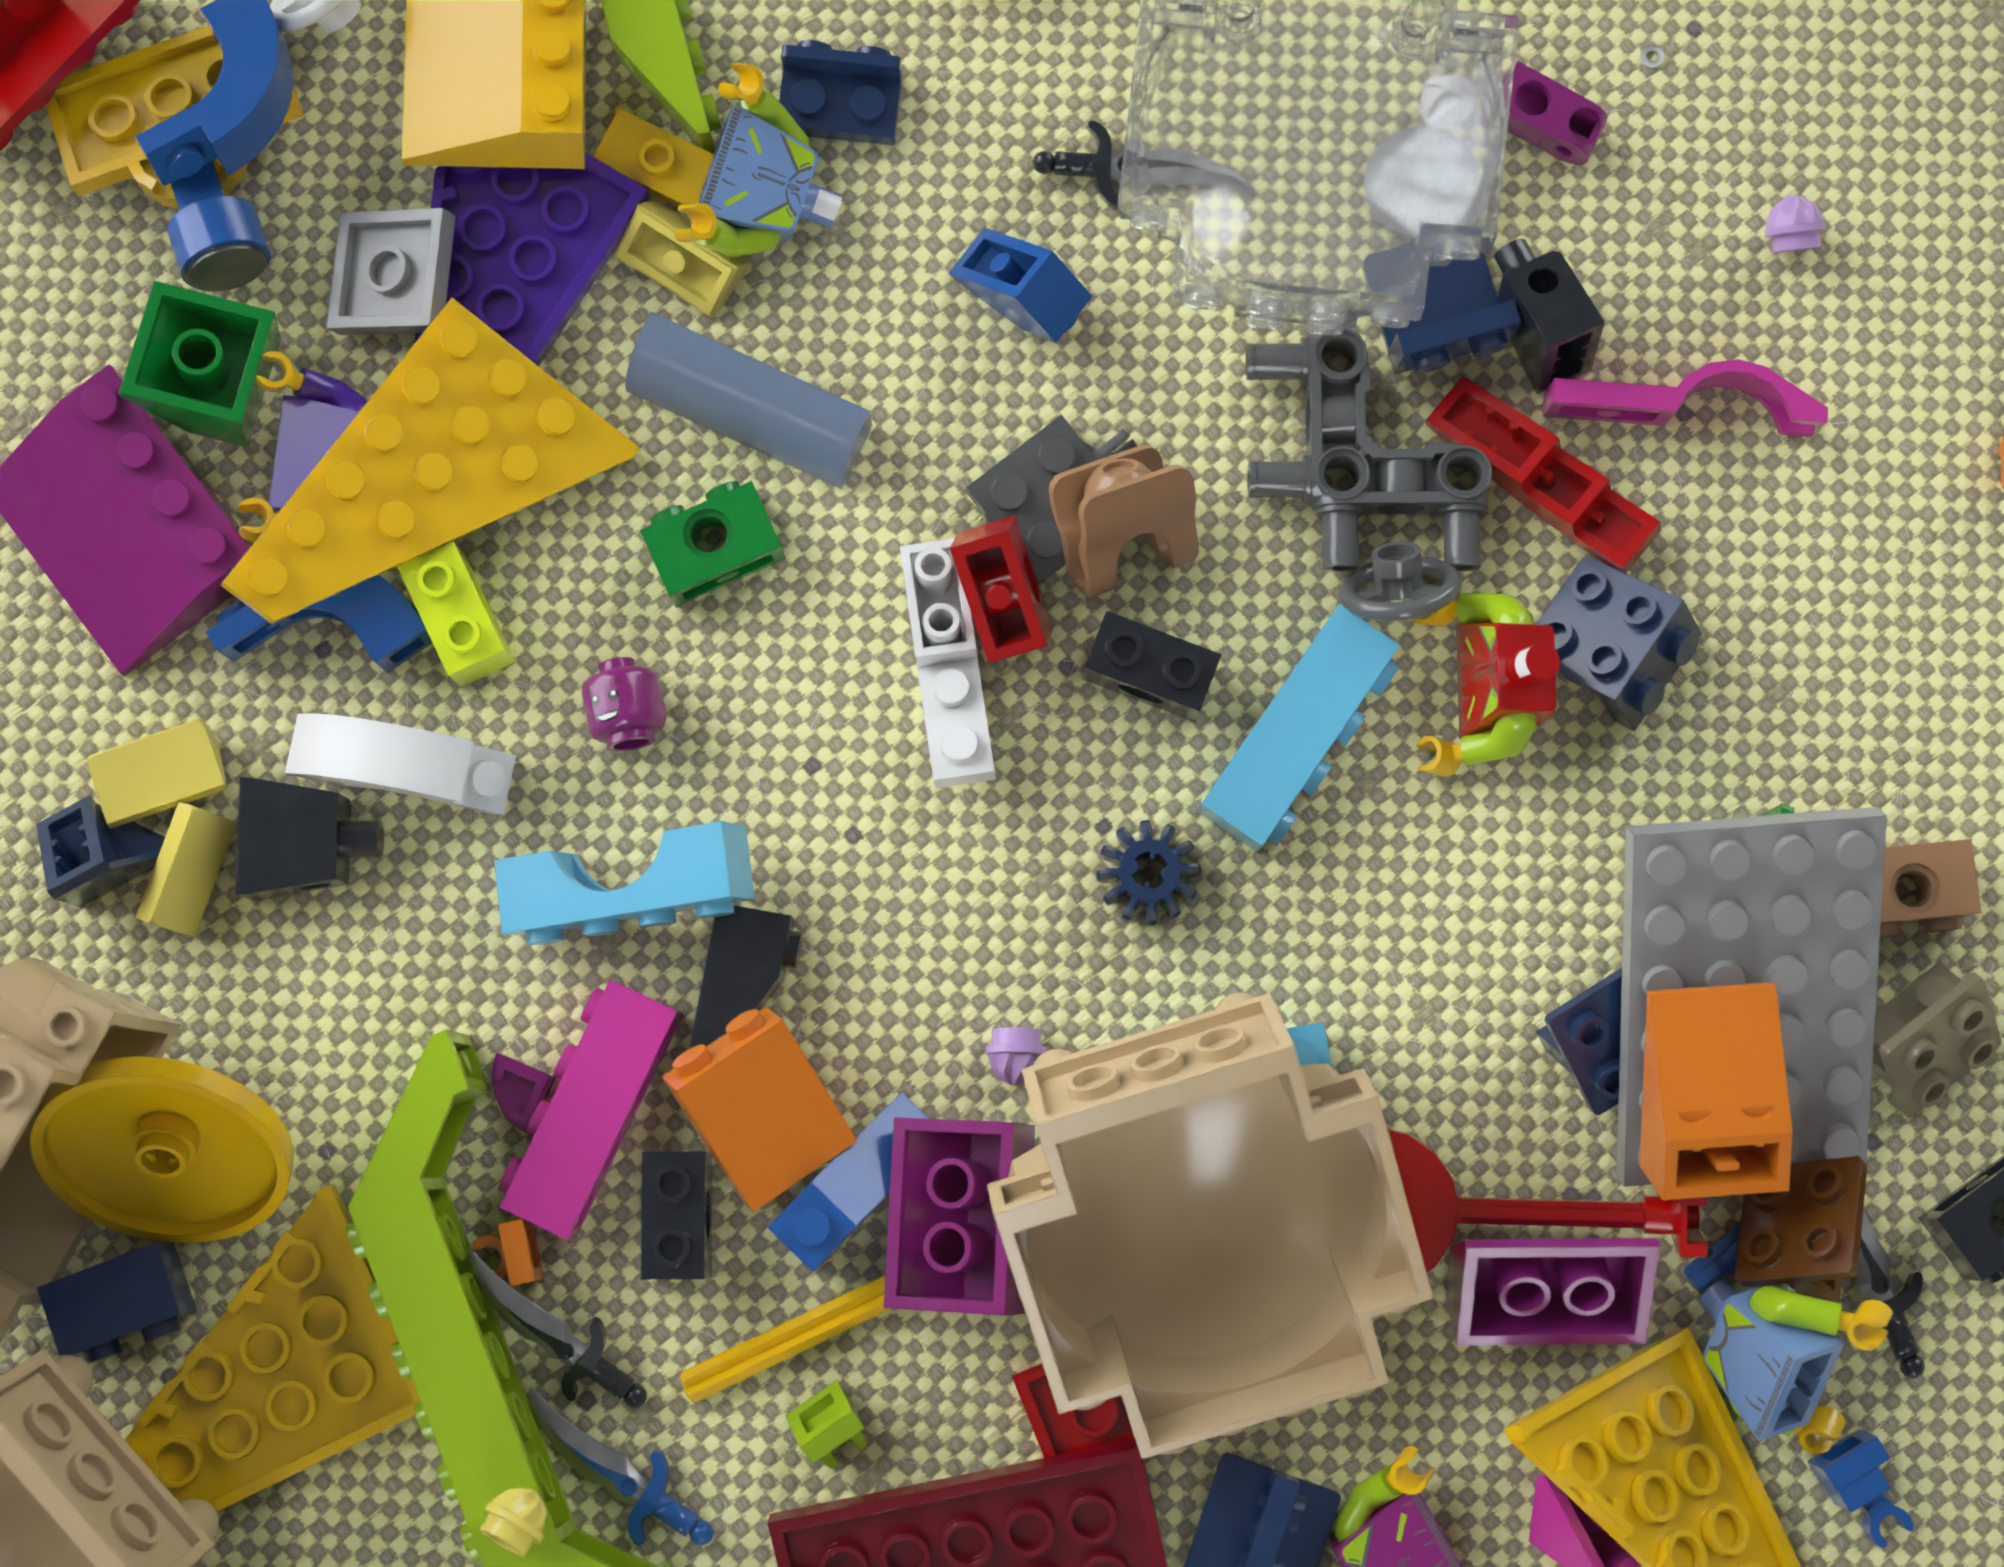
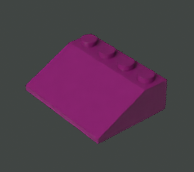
M108 364L59 400L0 466V514L119 673L125 677L233 596L221 584L253 543L240 536L238 532L240 526L155 414L120 396L119 390L124 376Z

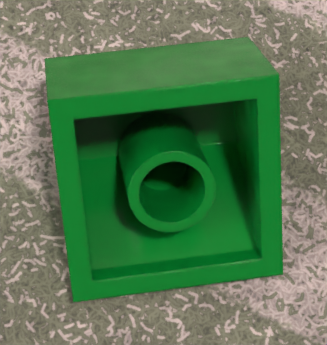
M153 281L121 383L120 396L189 433L249 447L265 394V390L261 389L256 383L255 377L258 375L269 380L274 362H268L261 357L264 353L270 351L277 352L281 340L275 312Z

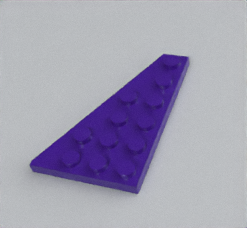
M585 152V169L437 166L434 174L430 209L444 208L456 216L446 304L451 298H454L539 366L618 247L637 205L649 200L648 189ZM415 333L414 343L423 333Z

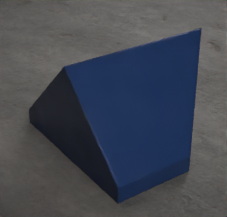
M91 795L36 824L47 892L56 901L78 907L87 905L153 869L165 839L164 836L134 821L110 829L106 823L101 805L97 804Z

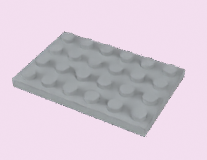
M1878 807L1626 826L1616 1173L1624 1187L1651 1185V1182L1639 1165L1647 991L1773 982L1777 988L1793 1130L1791 1163L1859 1156L1867 1163L1887 815Z

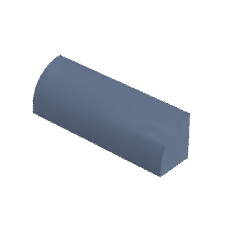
M651 311L635 344L626 374V392L840 489L843 488L872 428L869 410Z

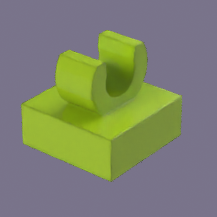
M835 1380L785 1415L800 1449L812 1464L822 1459L823 1463L829 1468L835 1469L840 1464L833 1450L848 1439H852L860 1450L867 1446L866 1438L862 1432L865 1428L850 1396L838 1380Z

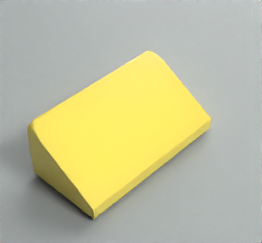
M656 199L638 204L614 256L709 317H716L746 273L751 259L747 256L728 257L702 245L699 241L679 242L675 239L674 232L678 229H691L692 225L689 219Z
M196 719L87 757L89 773L106 823L110 829L176 807L178 802L188 803L228 789L218 740L202 719Z
M178 802L135 918L195 938L237 822L198 807Z

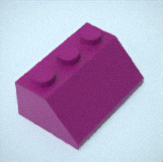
M894 1117L884 1308L1003 1316L1026 1314L993 1215L987 1184L1008 1178L1012 1160L1034 1148L1035 1125L1015 1122Z
M1658 1238L1463 1240L1451 1246L1446 1299L1456 1346L1646 1344L1660 1253Z

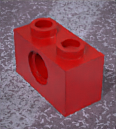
M1016 515L958 532L950 546V551L988 664L1047 647L1053 631V625Z

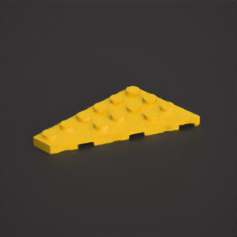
M451 298L224 579L221 586L273 624L367 579L394 569L452 540L455 541L492 522L508 517L560 491L569 489L617 465L626 463L636 455L640 447L454 298Z
M335 1184L328 1185L317 1191L316 1197L292 1228L286 1231L275 1244L273 1252L262 1266L257 1267L227 1305V1310L202 1342L197 1343L185 1358L180 1370L172 1379L167 1381L137 1419L135 1427L124 1439L179 1503L190 1498L204 1500L219 1512L415 1416L414 1404L420 1402L419 1395L412 1377L405 1380L394 1361L391 1344L397 1342L398 1339L390 1318L382 1319L373 1305L369 1292V1283L374 1282L375 1278L367 1257L359 1259L351 1246L346 1224L352 1222Z
M1689 1327L1668 1333L1503 1428L1508 1440L1643 1567H1801Z

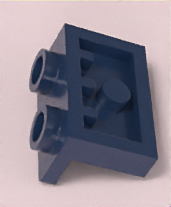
M803 40L798 42L797 46H782L781 61L783 73L779 102L786 108L808 137L895 146L903 82L900 57L892 56L888 50L874 46L859 47L856 49V52L834 50L829 44L816 40Z

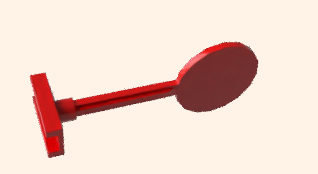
M1387 1129L1426 1273L1436 1267L1452 1244L1455 1228L1458 1224L1643 1228L1644 1234L1671 1235L1680 1257H1707V1244L1699 1231V1206H1707V1197L1662 1200L1660 1196H1644L1643 1201L1459 1197L1456 1194L1452 1176L1434 1150L1409 1133Z

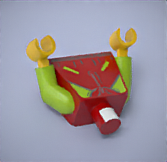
M1461 593L1458 599L1455 598L1444 608L1431 613L1429 617L1413 618L1416 624L1426 626H1447L1454 621L1455 617H1458L1461 623L1456 625L1459 739H1461V742L1456 744L1434 736H1424L1419 739L1416 744L1417 748L1437 751L1435 760L1429 765L1419 766V770L1441 777H1450L1456 773L1462 761L1466 765L1472 766L1515 757L1524 751L1536 727L1555 713L1557 706L1556 673L1560 667V658L1555 650L1554 630L1551 625H1534L1531 612L1512 595Z

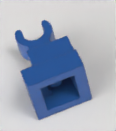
M1858 1429L1832 1445L1828 1452L1816 1455L1807 1460L1835 1505L1850 1513L1858 1508L1861 1509L1864 1514L1862 1528L1865 1536L1872 1543L1885 1548L1887 1543L1879 1530L1880 1523L1885 1517L1893 1515L1896 1523L1907 1531H1912L1914 1525L1910 1515L1904 1509L1892 1504L1887 1496L1883 1494L1891 1489L1878 1466L1890 1459L1889 1455L1877 1436Z

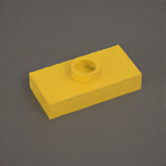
M619 108L593 157L648 189L649 194L678 208L680 205L698 203L714 154Z

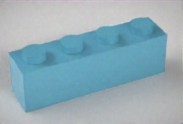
M1338 604L1207 794L1197 812L1257 853L1266 840L1278 846L1298 817L1288 810L1301 790L1310 796L1313 795L1332 767L1322 760L1335 740L1344 746L1348 744L1366 717L1356 710L1370 690L1380 697L1400 668L1399 665L1390 660L1400 644L1359 616L1351 613L1341 604Z

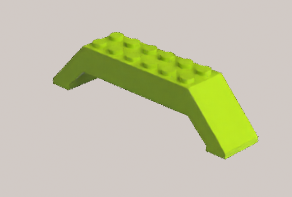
M447 1029L431 1036L348 1206L353 1221L346 1224V1230L355 1254L359 1259L367 1257L375 1281L369 1283V1292L373 1305L382 1319L390 1318L398 1339L397 1342L391 1344L396 1366L405 1380L412 1377L419 1395L420 1402L414 1404L418 1425L427 1440L435 1438L443 1459V1463L437 1465V1473L442 1489L450 1501L458 1499L466 1523L460 1526V1534L465 1550L472 1562L480 1560L483 1567H673L670 1559L655 1565L584 1532L576 1526L495 1310L477 1285L467 1259L468 1252L472 1250L444 1179L476 1099L490 1093L491 1090L470 1035ZM530 1488L534 1490L543 1501L547 1510L543 1530L544 1538L540 1544L532 1543L525 1557L506 1550L479 1531L487 1518L483 1511L487 1503H491L498 1495L508 1489Z

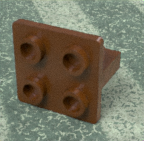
M1859 1156L1791 1163L1789 1191L1744 1194L1734 1275L1735 1280L1743 1287L1786 1283L1798 1294L1840 1304L1842 1279L1853 1278L1858 1273L1867 1163Z

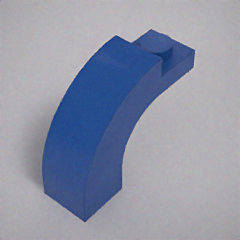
M215 0L200 8L216 42L223 51L222 69L218 80L209 93L199 102L135 136L163 186L179 178H186L195 174L202 166L217 158L228 176L254 159L267 146L281 126L292 97L294 83L293 64L287 43L267 0Z
M379 575L343 590L326 600L310 605L273 624L242 601H238L224 609L216 618L218 624L206 631L218 652L231 661L236 662L294 623L313 618L332 619L350 626L374 662L387 673L432 644V640L416 607L392 584Z

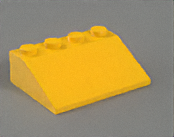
M406 0L402 165L585 169L587 0Z

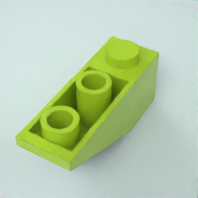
M601 0L609 34L618 60L696 146L710 153L715 152L711 131L722 129L713 93L701 96L696 76L707 74L698 38L686 41L682 27V21L692 19L688 0Z

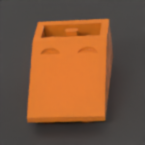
M1773 982L1647 991L1639 1166L1662 1200L1789 1191L1793 1130L1776 985Z

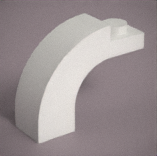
M306 713L297 714L285 774L339 787H361L402 793L488 814L504 815L516 755L474 745V741L413 727L347 716Z

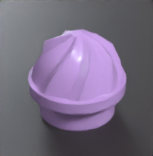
M1792 195L1780 201L1770 210L1764 235L1765 237H1771L1772 253L1821 247L1820 231L1826 230V222H1824L1816 204L1804 197Z
M993 1028L992 1045L985 1046V1054L988 1055L993 1073L1000 1080L1012 1086L1024 1084L1021 1069L1033 1066L1037 1058L1047 1051V1047L1041 1046V1030L1032 1028Z

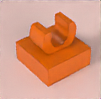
M519 1219L498 1224L500 1235H484L472 1242L474 1250L494 1247L499 1251L501 1263L493 1272L502 1280L508 1277L510 1286L545 1279L533 1223Z

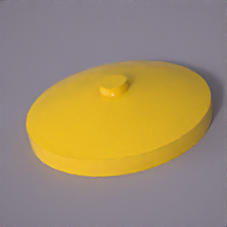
M140 1056L102 1060L88 1064L77 1085L55 1083L43 1097L30 1136V1149L36 1169L47 1186L63 1202L100 1225L131 1236L162 1242L200 1243L230 1238L255 1228L273 1215L281 1205L287 1193L294 1164L293 1144L286 1126L277 1113L256 1093L241 1083L214 1070L180 1060Z

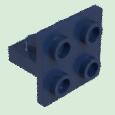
M1622 968L1548 1013L1544 1019L1546 1026L1536 1031L1545 1051L1572 1074L1588 1108L1596 1115H1601L1617 1105L1619 1100Z
M1224 1452L1220 1456L1183 1567H1319L1341 1496L1337 1491L1230 1452Z

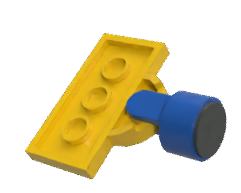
M209 25L67 75L55 88L54 96L46 105V109L70 186L80 197L134 177L145 194L162 206L179 209V212L169 221L167 233L183 281L199 290L220 292L239 288L252 282L263 273L271 260V252L255 206L246 199L228 196L243 179L248 163L228 176L217 158L202 166L195 174L186 178H179L163 186L135 138L138 134L193 106L203 99L215 85L222 69L223 51L216 42ZM294 83L290 105L282 124L304 116Z

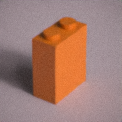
M767 1007L760 1011L757 1009L748 1010L738 1015L726 1026V1034L707 1047L705 1045H697L686 1050L673 1062L672 1066L674 1069L662 1076L733 1190L753 1213L858 1141L783 1019Z

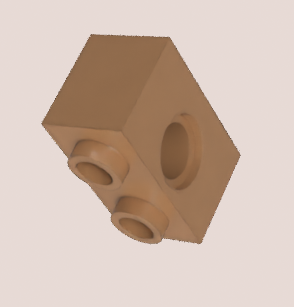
M1971 839L1885 847L1880 938L1901 935L1899 924L1922 922L1924 933L1962 929L1961 918L1982 913ZM1900 875L1911 879L1917 888V900L1912 907L1904 905L1896 895L1895 884Z

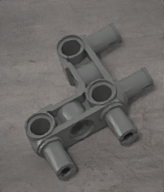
M1336 327L1328 329L1322 334H1307L1306 337H1301L1300 343H1247L1245 355L1246 380H1300V385L1305 386L1306 455H1303L1302 461H1249L1247 468L1248 498L1302 497V503H1308V506H1313L1316 516L1322 519L1324 571L1350 572L1358 570V517L1378 514H1437L1438 517L1443 518L1444 561L1452 565L1458 572L1474 571L1481 567L1480 516L1485 515V510L1488 509V485L1491 482L1493 472L1490 460L1483 451L1474 446L1452 443H1427L1424 449H1381L1379 443H1372V437L1366 434L1365 402L1371 391V370L1366 343L1360 334L1350 328ZM1328 351H1341L1351 360L1352 368L1346 372H1334L1326 367L1322 355ZM1456 466L1465 468L1474 478V488L1466 491L1457 490L1447 480L1446 470ZM1334 467L1344 468L1352 475L1355 486L1347 491L1334 490L1325 481L1324 472Z

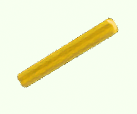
M885 1275L684 1370L679 1376L686 1396L692 1403H697L891 1310L892 1308H884Z

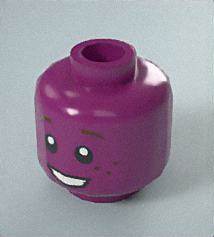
M618 657L601 662L598 665L599 673L592 675L582 685V700L590 736L598 742L606 743L607 749L615 752L631 751L651 745L655 742V734L664 728L667 717L658 674L650 668L635 666V660L631 657Z

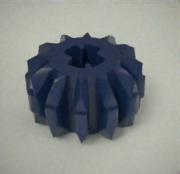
M1143 820L1139 825L1140 841L1135 842L1131 833L1126 828L1122 827L1117 830L1116 837L1125 850L1124 853L1112 846H1103L1100 856L1105 861L1118 866V868L1098 870L1096 872V881L1100 883H1118L1117 887L1104 895L1103 901L1107 906H1110L1125 896L1129 902L1122 912L1121 918L1130 922L1136 913L1138 905L1145 906L1147 926H1155L1158 921L1157 905L1160 903L1167 915L1172 919L1180 916L1179 904L1171 895L1172 893L1184 900H1194L1197 890L1179 879L1199 876L1201 865L1196 863L1180 864L1179 860L1188 856L1194 849V845L1190 840H1187L1175 849L1168 846L1175 833L1174 826L1167 824L1158 841L1152 839L1151 822ZM1148 858L1149 866L1153 860L1158 861L1162 865L1163 870L1158 876L1160 886L1149 888V881H1146L1144 887L1134 881V877L1139 869L1138 860Z

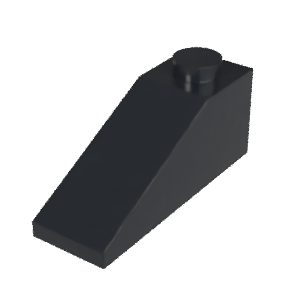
M733 905V914L714 918L689 1049L697 1045H705L707 1047L727 1033L725 1028L735 1017L748 1010L757 1009L760 1011L763 1009L784 981L786 967L797 968L803 932L793 931L795 920L791 915Z

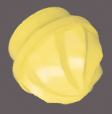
M530 1488L508 1489L498 1495L491 1503H487L483 1510L487 1518L479 1531L499 1546L518 1556L525 1557L532 1543L540 1544L544 1538L543 1530L547 1510L537 1492Z

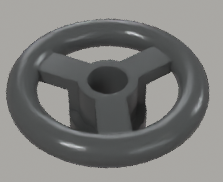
M1405 541L1391 542L1373 550L1371 554L1372 563L1355 570L1347 576L1340 587L1339 597L1342 605L1357 616L1379 621L1407 620L1431 614L1450 604L1459 594L1462 580L1459 572L1452 565L1439 559L1421 556V548L1417 544ZM1423 575L1436 577L1443 582V585L1440 587L1424 584ZM1375 581L1374 588L1358 592L1365 585ZM1413 599V600L1402 601V602H1385V601H1388V600Z

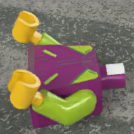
M1415 1446L1405 1447L1392 1466L1384 1467L1353 1487L1335 1521L1336 1537L1329 1543L1342 1567H1462L1420 1493L1434 1475V1468H1430L1424 1474H1415L1406 1465L1419 1451Z

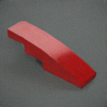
M1463 375L1425 420L1426 425L1446 443L1474 446L1483 451L1491 463L1493 471L1492 481L1578 546L1617 570L1627 574L1661 532V522L1611 490L1610 479L1563 450L1560 446L1559 437Z

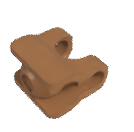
M1140 445L1055 475L1050 482V503L1061 536L1067 571L1073 584L1088 598H1093L1114 589L1118 582V557L1123 547L1132 538L1140 534L1146 533L1148 544L1160 561L1171 566L1172 569L1193 562L1197 558L1199 545L1195 524L1196 492L1194 478L1189 470L1180 465L1163 468L1162 457L1156 449L1148 445Z

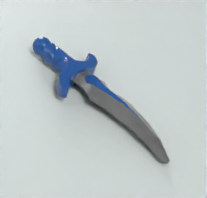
M529 1389L527 1396L538 1424L555 1450L576 1472L589 1482L598 1483L610 1492L613 1501H624L634 1507L628 1519L627 1529L635 1545L640 1546L646 1541L644 1521L649 1513L686 1537L689 1534L694 1544L706 1545L712 1540L714 1536L713 1526L707 1521L698 1520V1514L678 1503L676 1499L666 1493L670 1469L667 1458L662 1450L656 1449L650 1455L653 1466V1475L650 1480L635 1470L626 1454L604 1445L575 1427L553 1409L535 1389Z

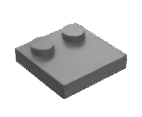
M444 208L340 213L327 329L339 335L423 333L446 305L456 216Z

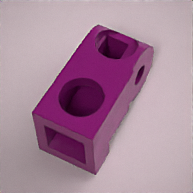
M1517 61L1502 80L1481 126L1500 135L1508 132L1536 147L1541 146L1547 153L1566 163L1583 165L1588 162L1608 117L1606 112L1591 100Z

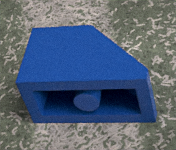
M986 227L983 228L949 272L955 281L1020 329L1055 343L1076 323L1079 313L1093 297L1052 250Z

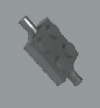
M1061 414L966 487V493L983 513L986 524L1016 515L1039 585L1066 565L1061 536L1050 503V482L1055 475L1137 447L1135 441L1131 439L1119 450L1112 452L1130 437L1126 430L1121 429L1118 434L1095 450L1079 438Z

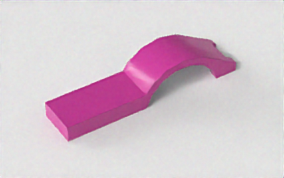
M1737 359L1711 362L1687 375L1677 387L1554 378L1544 393L1543 417L1665 426L1678 411L1682 401L1687 396L1711 387L1737 389L1757 399L1773 417L1779 435L1812 437L1815 434V425H1825L1828 422V407L1771 369Z

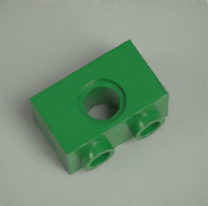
M738 481L723 483L706 493L707 501L684 510L682 505L664 509L650 518V526L640 530L675 607L786 559L752 481L741 486ZM715 526L727 532L725 543L716 551L704 552L695 546L698 534L705 528Z

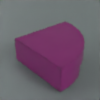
M497 1052L491 1073L496 1100L507 1120L513 1126L526 1133L532 1114L541 1100L546 1101L556 1078Z

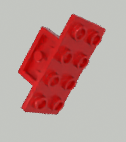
M0 0V151L8 145L13 137V131L31 112L42 109L50 102L58 84L73 69L84 66L92 59L99 42L115 26L126 23L134 16L141 0Z

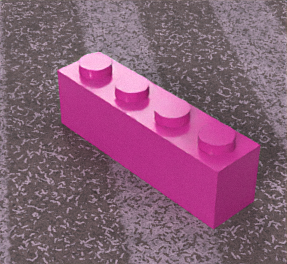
M611 979L605 990L598 987L594 989L581 1015V1021L588 1024L578 1046L571 1043L567 1045L556 1065L553 1077L561 1081L551 1102L541 1100L528 1123L526 1134L532 1136L533 1139L523 1159L515 1156L502 1176L498 1190L505 1193V1197L499 1208L566 1240L577 1238L684 1014Z

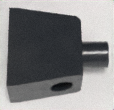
M1517 239L1501 247L1494 255V259L1503 274L1498 300L1500 303L1510 300L1515 301L1521 324L1513 335L1511 342L1536 394L1546 391L1554 378L1574 379L1590 372L1605 322L1562 253L1551 251L1536 258L1526 239Z
M239 777L236 895L250 900H263L344 886L349 882L350 857H382L384 850V828L382 821H351V801L342 794L250 777Z

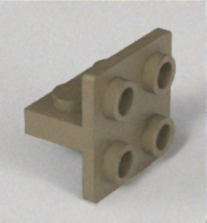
M1938 962L1875 1012L1872 1071L1891 1087L1899 1111L1907 1118H1911L1924 1107H1931L1938 1103L1953 1083L1971 1069H1978L1984 1066L2001 1045L2002 1041L1985 980L1975 972L1970 973L1961 980L1942 963Z

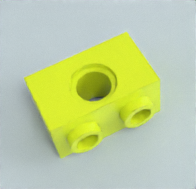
M453 540L397 566L447 675L461 688L516 662L466 555Z

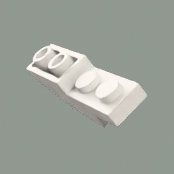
M955 538L900 546L935 789L996 780L971 610L950 551V546Z

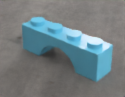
M724 821L664 831L658 853L647 871L633 883L612 891L598 884L588 874L577 854L545 851L494 860L502 934L526 936L527 945H545L564 941V930L582 928L583 936L614 934L620 932L619 921L632 919L639 920V927L674 924L677 922L676 912L696 909L697 918L730 915L734 913L733 903L755 899L746 825Z

